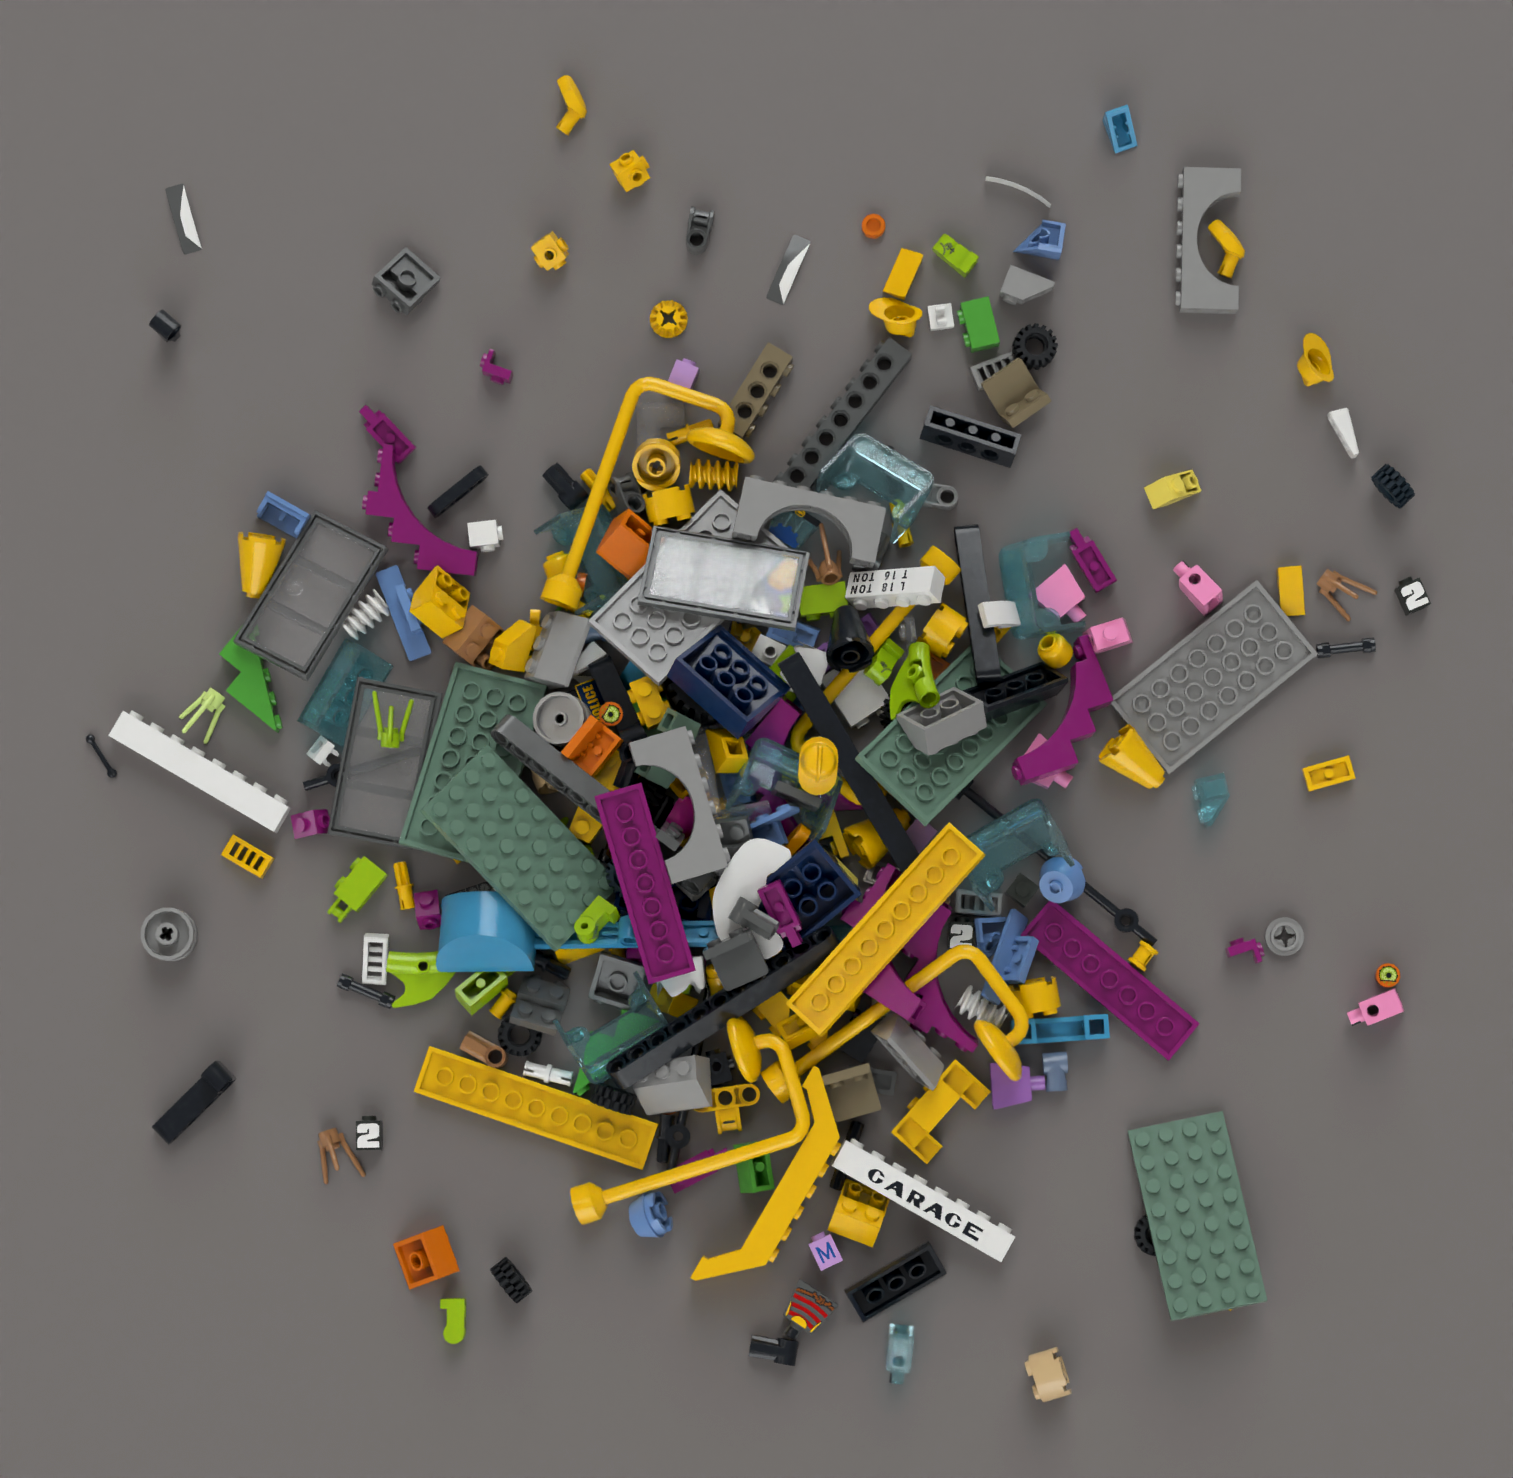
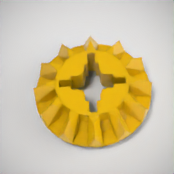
M673 300L661 301L651 311L650 325L653 331L661 337H676L687 326L688 316L686 310L681 304ZM675 311L673 316L675 324L668 322L663 325L665 319L662 313L670 315Z

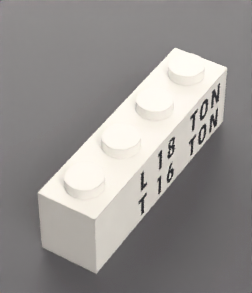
M936 566L850 572L845 598L857 610H866L867 608L886 609L892 606L908 607L909 605L918 604L928 606L932 603H941L945 576Z

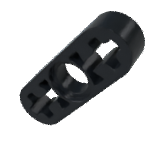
M481 465L476 467L433 501L427 509L434 518L439 517L482 483L489 474Z

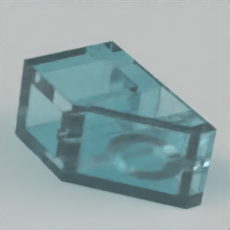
M1224 773L1194 780V785L1191 786L1194 800L1198 799L1200 809H1197L1198 819L1200 823H1204L1205 828L1212 826L1230 797Z

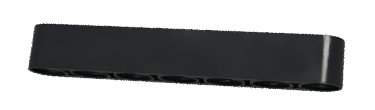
M979 525L954 527V538L958 565L961 568L960 578L976 684L1001 682V670L994 627L983 628L977 606L982 602H990Z

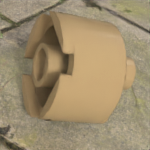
M1058 1347L1029 1355V1360L1025 1362L1028 1376L1033 1375L1035 1384L1032 1386L1036 1400L1041 1399L1043 1403L1072 1394L1071 1389L1066 1390L1065 1385L1070 1382L1062 1356L1056 1357L1055 1354L1059 1351Z

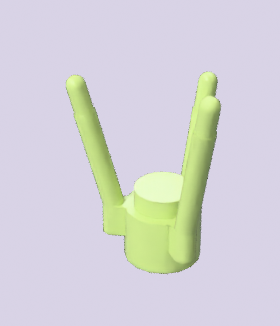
M211 687L207 692L204 691L179 716L180 719H183L199 704L202 705L182 729V733L188 731L205 709L213 712L215 709V714L203 741L204 744H207L221 712L226 707L222 704L225 697Z

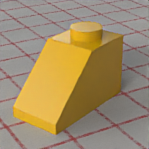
M520 619L494 639L488 663L505 670L525 672V666L529 658L537 626Z

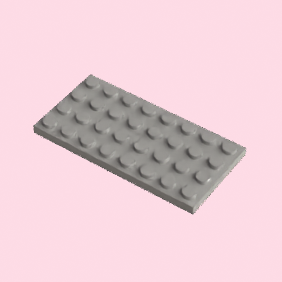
M720 489L680 530L737 539L732 537L738 504ZM764 526L759 531L755 543L788 548ZM670 539L659 550L650 591L651 595L688 601L699 544ZM708 546L697 602L736 609L743 600L752 553ZM761 555L754 590L780 565L784 558ZM644 565L588 620V624L655 684L660 686L668 678L667 674L675 659L719 626L725 619L638 605V597L645 569Z
M1256 580L1114 694L1111 706L1127 725L1130 724L1135 728L1161 767L1169 775L1318 653L1259 581Z

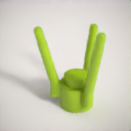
M372 691L378 729L377 740H381V747L400 748V741H404L405 730L414 700H409L399 732L398 728L393 727L394 707L389 706L388 727H384L383 731L377 692Z

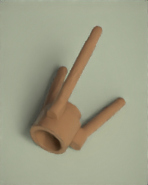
M820 523L819 529L825 560L821 562L819 570L811 558L808 564L814 572L817 581H822L825 585H832L843 577L841 572L842 552L841 550L837 551L836 563H834L830 558L824 525Z
M1327 569L1317 582V585L1321 587L1319 592L1332 603L1347 621H1350V616L1329 591L1334 593L1338 588L1351 597L1358 599L1359 596L1342 585V581L1373 595H1376L1377 591L1342 576L1335 570L1332 572Z
M332 1128L318 1134L320 1140L317 1142L320 1148L322 1174L325 1184L328 1183L326 1152H330L334 1168L338 1171L339 1165L335 1149L340 1148L339 1143L345 1149L362 1177L366 1176L362 1166L345 1141L343 1133L338 1134L337 1128Z

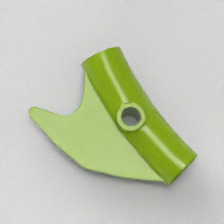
M924 642L910 644L908 647L909 655L891 686V720L896 718V715L901 712L902 707L907 702L912 701L919 703L924 708H932L940 701V694L935 685L931 669L930 646Z
M389 951L386 972L395 975L405 985L404 994L392 1003L393 1008L411 1006L431 1000L448 984L456 972H439L437 970L436 957L438 951L417 953ZM422 963L428 964V968L425 971L420 970Z

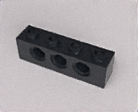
M930 405L919 439L1011 468L1021 434Z

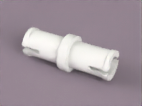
M529 1061L525 1063L523 1076L542 1079L544 1083L548 1084L549 1082H555L569 1087L572 1084L573 1071L553 1068L551 1064L545 1066Z

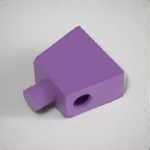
M989 1063L993 1109L1032 1101L1031 1091L1045 1090L1044 1075L1030 1076L1029 1066H1022L1021 1079L1013 1081L997 1063Z

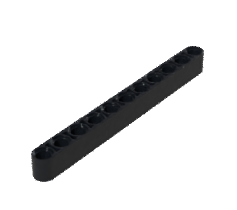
M796 652L778 663V666L820 737L828 738L836 746L838 751V767L901 874H903L919 856V853L874 777L855 760L859 754L858 750L799 652Z
M822 926L802 938V944L793 948L791 945L766 961L769 972L766 975L730 991H726L723 988L611 1059L606 1065V1071L619 1089H626L725 1027L729 1019L741 1017L818 968L840 943L830 926Z

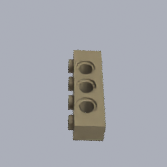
M769 342L729 404L736 420L733 434L743 440L746 436L751 437L756 429L754 422L758 416L761 418L764 416L769 407L766 404L771 396L775 398L782 386L779 384L782 377H788L794 367L791 364L793 357ZM766 368H774L777 372L776 376L773 378L765 377L763 372ZM754 388H761L764 391V395L761 398H754L751 395V391ZM749 408L752 414L749 418L744 419L738 415L739 410ZM721 419L718 422V427L721 426Z

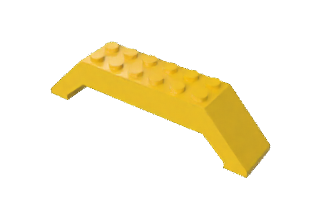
M813 1066L802 1085V1088L806 1089L814 1124L741 1249L708 1258L703 1255L691 1275V1279L697 1281L764 1266L768 1261L773 1263L780 1251L777 1248L779 1241H786L792 1230L789 1224L793 1218L798 1220L804 1210V1207L801 1205L804 1198H811L817 1187L813 1184L817 1176L823 1177L829 1167L825 1163L829 1155L835 1156L841 1146V1143L838 1142L840 1138L818 1067Z

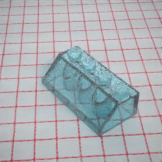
M345 638L297 721L344 748L357 677L362 676L365 679L384 682L393 665L361 645ZM365 688L358 726L373 702L372 691L376 690Z

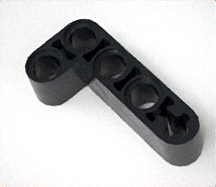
M610 655L589 664L588 667L604 702H616L622 708V720L615 726L621 739L624 740L623 743L647 738Z
M220 1061L213 1062L201 1074V1078L152 1128L170 1145L233 1084L236 1077Z

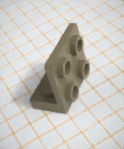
M1016 358L981 383L982 388L1002 421L1011 428L1016 427L1051 402L1048 394L1039 389L1021 358Z
M869 1063L822 1076L835 1122L881 1110Z

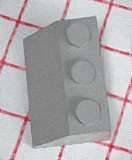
M561 611L548 612L542 620L541 627L543 628L540 636L536 638L533 644V655L526 663L524 679L547 685L548 690L568 687L591 627L588 624L589 619Z
M956 687L940 693L939 703L932 708H924L917 704L896 715L899 724L914 748L928 756L938 753L939 750L949 745H955L960 740L975 735L978 731L987 727L983 701Z
M890 1011L870 1032L916 1082L933 1091L944 1069V1064L939 1060L941 1055L933 1047L928 1048L924 1043L926 1038L918 1030L913 1031L909 1027L910 1022Z
M698 1055L674 1058L633 1084V1089L646 1115L712 1107L710 1058Z

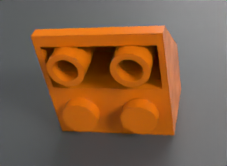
M628 508L611 521L596 553L630 580L646 564L652 527Z

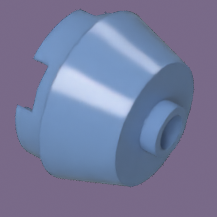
M1066 856V858L1054 857L1047 860L1042 865L1039 873V887L1043 896L1054 903H1064L1078 898L1083 893L1086 882L1082 872V865L1069 856Z
M660 1191L645 1192L629 1205L630 1223L640 1237L661 1238L673 1228L672 1216L667 1217V1211L664 1206L668 1202Z

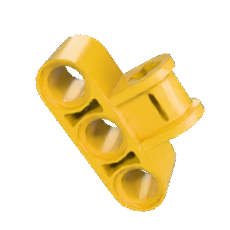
M748 1083L712 1088V1107L694 1109L697 1112L715 1111L718 1135L722 1134L723 1131L738 1130L740 1132L742 1131L739 1107L750 1106L758 1102L760 1091L756 1085ZM747 1087H751L756 1091V1098L751 1102L744 1100L742 1096L743 1090ZM722 1091H728L732 1094L730 1104L723 1105L719 1102L718 1096ZM732 1120L735 1121V1122H733V1123L723 1124V1122H725V1121H732Z

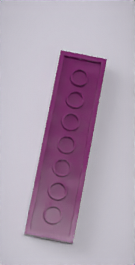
M642 783L594 796L648 983L652 984L696 971L658 839L655 837L656 831Z
M1048 901L1020 934V936H1034L1038 939L1037 951L1167 1061L1171 1059L1200 1024L1058 903Z

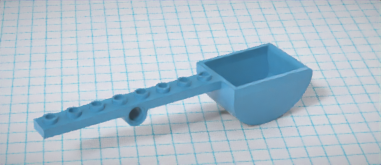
M497 891L455 893L444 897L441 901L440 938L436 957V967L439 972L534 971L536 949H551ZM629 915L621 917L619 922L615 924L608 922L600 930L597 940L593 943H582L578 939L576 932H574L559 949L638 948ZM682 921L689 947H707L706 943L719 938L714 921Z

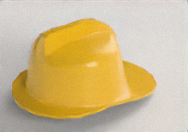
M877 298L869 304L871 314L882 319L886 330L893 335L912 337L917 320L922 317L923 313L920 308L908 305L894 298Z
M1314 333L1306 334L1303 338L1304 353L1297 362V369L1302 376L1304 385L1311 386L1322 381H1333L1334 373L1331 355L1326 343Z
M813 737L807 740L800 750L799 783L809 794L823 795L829 792L837 779L838 751L834 743L828 738Z

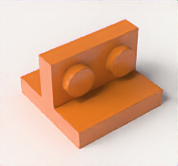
M590 715L561 753L595 778L624 740L594 716Z

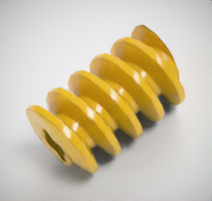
M697 459L695 465H692V462L690 463L689 486L693 488L695 483L698 482L699 489H703L705 483H707L709 490H712L714 485L717 484L718 490H722L726 484L728 491L731 492L734 485L737 488L739 463L735 462L733 468H730L729 461H726L724 466L721 467L719 460H716L714 466L711 467L710 460L707 459L704 466H702L701 460Z

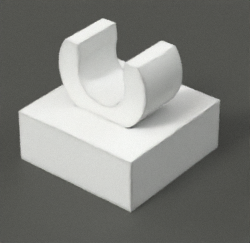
M951 303L927 306L930 331L954 328Z
M321 735L306 753L319 765L323 763L328 767L331 764L326 760V757L330 753L337 757L339 755L334 749L335 746Z

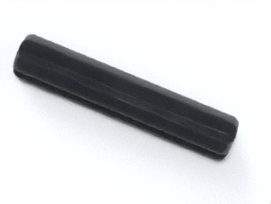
M853 1120L845 1140L850 1142L853 1138L859 1142L864 1124ZM835 1168L830 1188L841 1191L847 1174Z

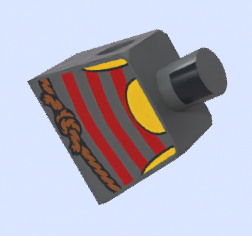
M799 1279L783 1316L791 1320L783 1333L795 1341L803 1329L812 1335L834 1312L838 1304Z

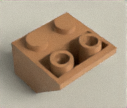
M471 605L466 612L463 628L447 636L442 643L471 666L491 671L495 665L488 662L494 639L505 630L485 613Z

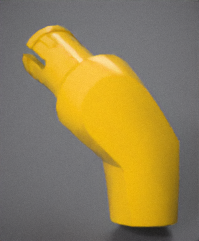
M564 75L557 80L566 106H568V110L556 128L569 135L578 120L585 118L587 109L572 77Z
M1215 220L1208 226V230L1219 242L1225 253L1217 273L1232 279L1239 259L1245 256V250L1235 234L1221 220Z

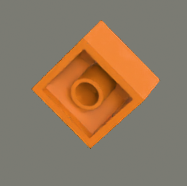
M443 1225L393 1244L409 1290L460 1271Z

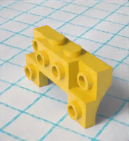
M956 1059L941 1074L938 1084L933 1091L925 1086L922 1088L925 1091L920 1099L916 1096L907 1105L908 1113L891 1131L895 1137L926 1164L943 1147L929 1134L930 1131L960 1097L975 1110L991 1092Z

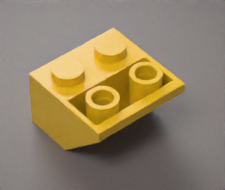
M436 566L414 592L409 612L443 639L463 628L470 592L442 568Z
M846 1178L827 1230L873 1247L890 1199L868 1186Z

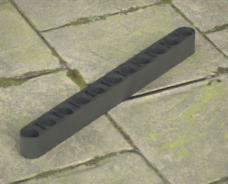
M506 714L491 731L493 740L602 824L594 796L609 792L610 790L517 718ZM654 825V828H655V831H656V835H657V833H658V831H659L660 829L657 828V827ZM658 839L664 860L675 856L683 848L679 845L676 851H673ZM713 872L677 883L691 894L699 895L714 875Z

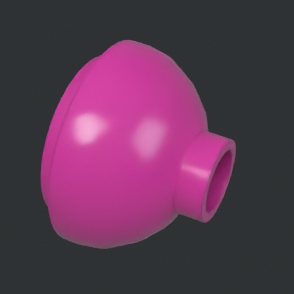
M685 796L684 799L678 798L666 820L669 823L675 822L682 827V833L685 834L684 839L691 835L694 822L693 805L691 798Z

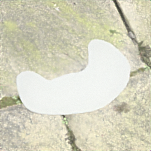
M756 838L744 843L734 854L717 883L712 900L714 924L721 941L728 938L729 933L736 929L742 928L743 931L746 930V928L729 919L728 916L740 896L759 907L762 900L757 890L766 885L769 874L774 873L792 858L789 849L767 839ZM751 930L764 959H769L778 954L782 949L783 941L777 933L768 940Z

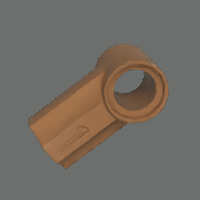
M470 1030L459 1048L496 1069L504 1067L508 1062V1053L502 1047ZM499 1050L502 1053V1060L497 1064H493L490 1056L494 1051Z

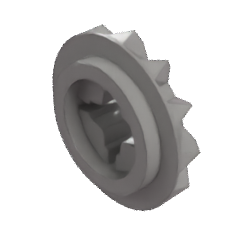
M1288 917L1275 919L1269 924L1266 929L1265 940L1268 948L1275 954L1289 956L1301 948L1304 941V932L1297 921ZM1282 926H1284L1286 934L1295 936L1287 939L1286 947L1282 940L1274 939V937L1282 933Z

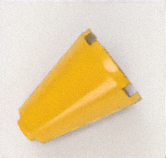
M238 532L242 591L247 592L246 597L257 599L261 597L274 575L285 547L286 539L281 538V541L278 542L273 535L248 532V537H245L243 532Z
M1130 724L1124 726L1118 731L1121 735L1115 739L1112 737L1103 747L1098 756L1100 759L1098 760L1103 765L1148 789L1158 788L1165 780V777H1163L1164 769L1135 728Z
M894 808V813L904 830L907 831L911 821L908 813L904 809ZM869 819L843 829L844 833L842 835L845 844L853 856L857 854L861 858L858 862L866 869L870 870L875 867L888 852Z

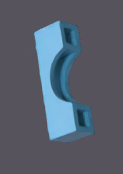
M1108 1014L1029 1019V1029L1026 1037L1018 1045L1109 1039ZM1014 1020L1009 1021L1010 1032L1014 1028Z

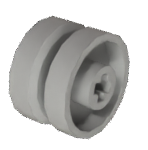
M559 691L549 693L538 702L533 713V725L537 734L546 742L564 748L592 714L588 706L579 698Z
M163 907L153 911L145 918L141 927V941L151 956L164 961H178L186 958L194 950L198 941V929L195 921L187 913L175 908ZM170 930L173 931V933L171 934V940L168 939L166 936L167 932Z

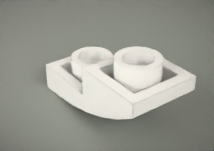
M990 601L977 605L983 628L998 626L1001 629L1021 625L1015 602Z

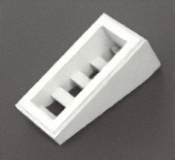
M1343 408L1329 412L1327 414L1328 420L1351 459L1356 458L1359 450L1349 410Z
M594 641L580 654L571 679L588 670L589 664L608 656Z
M365 933L362 984L386 985L389 934ZM370 942L383 943V946H370ZM369 952H383L382 956L369 955ZM382 962V966H370L368 963ZM368 971L382 972V976H369Z

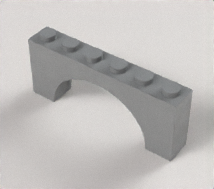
M1184 167L1182 174H1178L1177 188H1182L1181 197L1177 198V212H1181V221H1177L1176 234L1181 235L1180 244L1176 245V258L1180 259V268H1176L1175 281L1180 282L1179 291L1175 292V305L1179 306L1180 313L1236 314L1239 310V286L1224 283L1207 270L1199 255L1197 231L1201 218L1209 208L1221 200L1239 197L1241 193V168Z
M756 475L745 477L732 533L733 538L755 542L761 528L773 517L789 511H810L826 517L842 531L849 546V563L873 568L886 508L881 507L880 503L868 501L867 503L858 502L857 498L851 496L840 498L834 496V493L829 491L817 493L811 491L806 486L790 487L787 486L786 482L778 480L772 483L764 481L763 477Z
M686 726L628 744L635 767L655 766L670 772L684 785L692 801L694 822L691 835L679 853L664 860L671 884L728 867L727 862L731 861L727 847L722 848L720 838H724L720 823L715 824L713 815L717 814L713 800L708 801L706 791H710L706 777L701 778L699 768L702 767L701 759L698 753L694 754L693 752L694 736L692 730L687 731Z

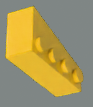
M618 750L615 751L594 778L610 791L620 789L613 785L622 762ZM578 806L569 830L579 841L591 845L603 829V825Z

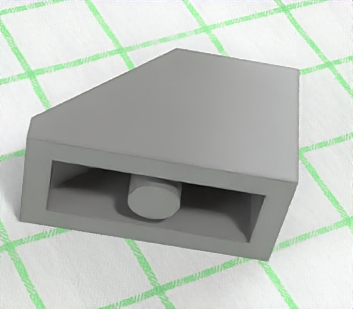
M1010 265L999 296L1003 297V301L1012 305H1016V303L1023 304L1051 292L1055 282Z

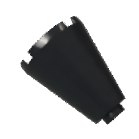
M844 605L837 608L834 612L826 660L829 666L836 671L841 672V669H848L849 673L864 670L872 663V658L875 654L874 647L857 609L853 606Z

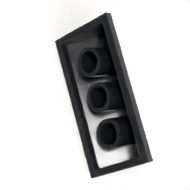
M1039 662L1001 676V682L977 685L963 690V692L983 701L987 722L1057 696L1068 683V677L1043 662Z
M926 1241L845 1288L844 1291L862 1322H865L947 1273L929 1241Z

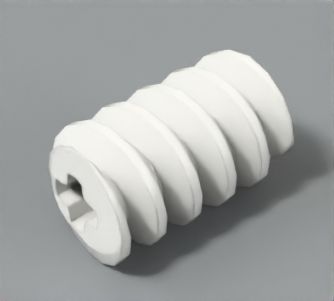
M373 589L375 597L373 598L366 594L367 603L359 600L358 605L360 609L358 610L353 607L351 610L352 615H348L342 624L348 634L356 640L360 639L358 631L367 634L366 625L371 628L375 627L373 619L382 622L381 613L386 616L390 615L389 606L375 589Z
M968 986L956 1007L960 1006L959 1014L962 1015L964 1012L969 1011L967 1019L970 1020L977 1016L976 1020L990 1022L1000 1029L1008 1015L1005 1014L1006 1007L1003 1005L997 1009V1005L988 1004L989 1001L986 998L980 999V990L972 994L973 986Z

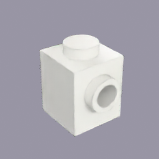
M496 520L467 523L471 550L481 549V552L495 551V547H500L499 540H504L502 525L498 526Z
M760 634L752 653L766 666L770 667L786 649V646Z

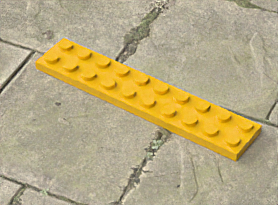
M949 822L785 1004L819 1036L823 1037L986 855Z
M432 1046L428 1048L413 1091L641 1170L644 1168L658 1127L657 1123L606 1109L590 1102V1100Z

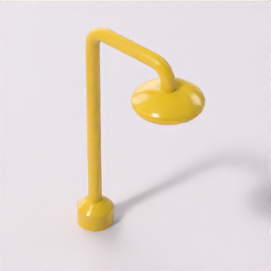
M655 377L640 378L629 386L622 401L562 573L546 579L540 596L542 600L564 609L577 610L583 591L575 577L640 395L645 391H654L717 413L721 419L719 429L702 427L690 430L686 435L687 441L697 449L731 462L751 463L755 459V454L747 442L733 434L736 420L733 410L726 402Z
M933 545L920 559V567L936 566L945 576L944 585H949L961 572V568L949 556ZM909 605L908 607L896 606L869 637L874 647V653L915 605ZM842 669L826 687L823 693L830 705L859 671L849 673L848 669ZM806 712L796 722L791 731V747L798 758L801 747L805 743V735L813 726ZM837 772V779L833 788L849 801L860 805L846 779ZM875 779V781L877 782V784H878V786L880 787V789H881L882 793L884 794V796H885L887 793L890 794V793Z
M969 944L957 945L904 982L914 994L961 959L971 960L1014 1019V1028L1007 1035L994 1024L984 1020H976L973 1025L974 1030L1003 1072L1013 1081L1021 1079L1022 1064L1014 1047L1026 1037L1029 1029V1017L1017 997L979 948ZM876 1002L797 1060L795 1065L800 1082L801 1075L888 1013L890 1009ZM775 1061L760 1073L772 1093L784 1104L790 1097L780 1062Z
M742 1016L737 1019L731 1018L726 1023L728 1038L735 1061L747 1082H756L760 1075L762 1067L760 1049L771 1048L777 1053L796 1118L795 1127L791 1131L606 1190L591 1182L572 1187L570 1189V1196L579 1222L584 1225L602 1219L610 1203L785 1149L801 1142L807 1135L810 1127V1114L794 1058L787 1042L780 1036L771 1033L756 1036L750 1024Z

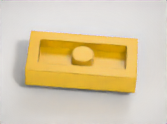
M1349 755L1302 768L1308 792L1356 778Z

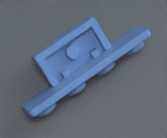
M394 565L377 572V580L389 606V611L409 661H414L431 654L430 646L421 626L424 623L409 612L413 591L411 588H406L399 567Z
M784 804L777 807L776 812L771 815L763 814L756 817V822L750 824L753 839H767L782 846L789 844L781 821L799 813V807Z
M1010 909L992 960L993 966L1006 984H1025L1039 940L1034 936H1020L1026 928L1028 918L1016 909ZM985 981L981 995L992 1004L999 1005L1001 1000L988 982Z

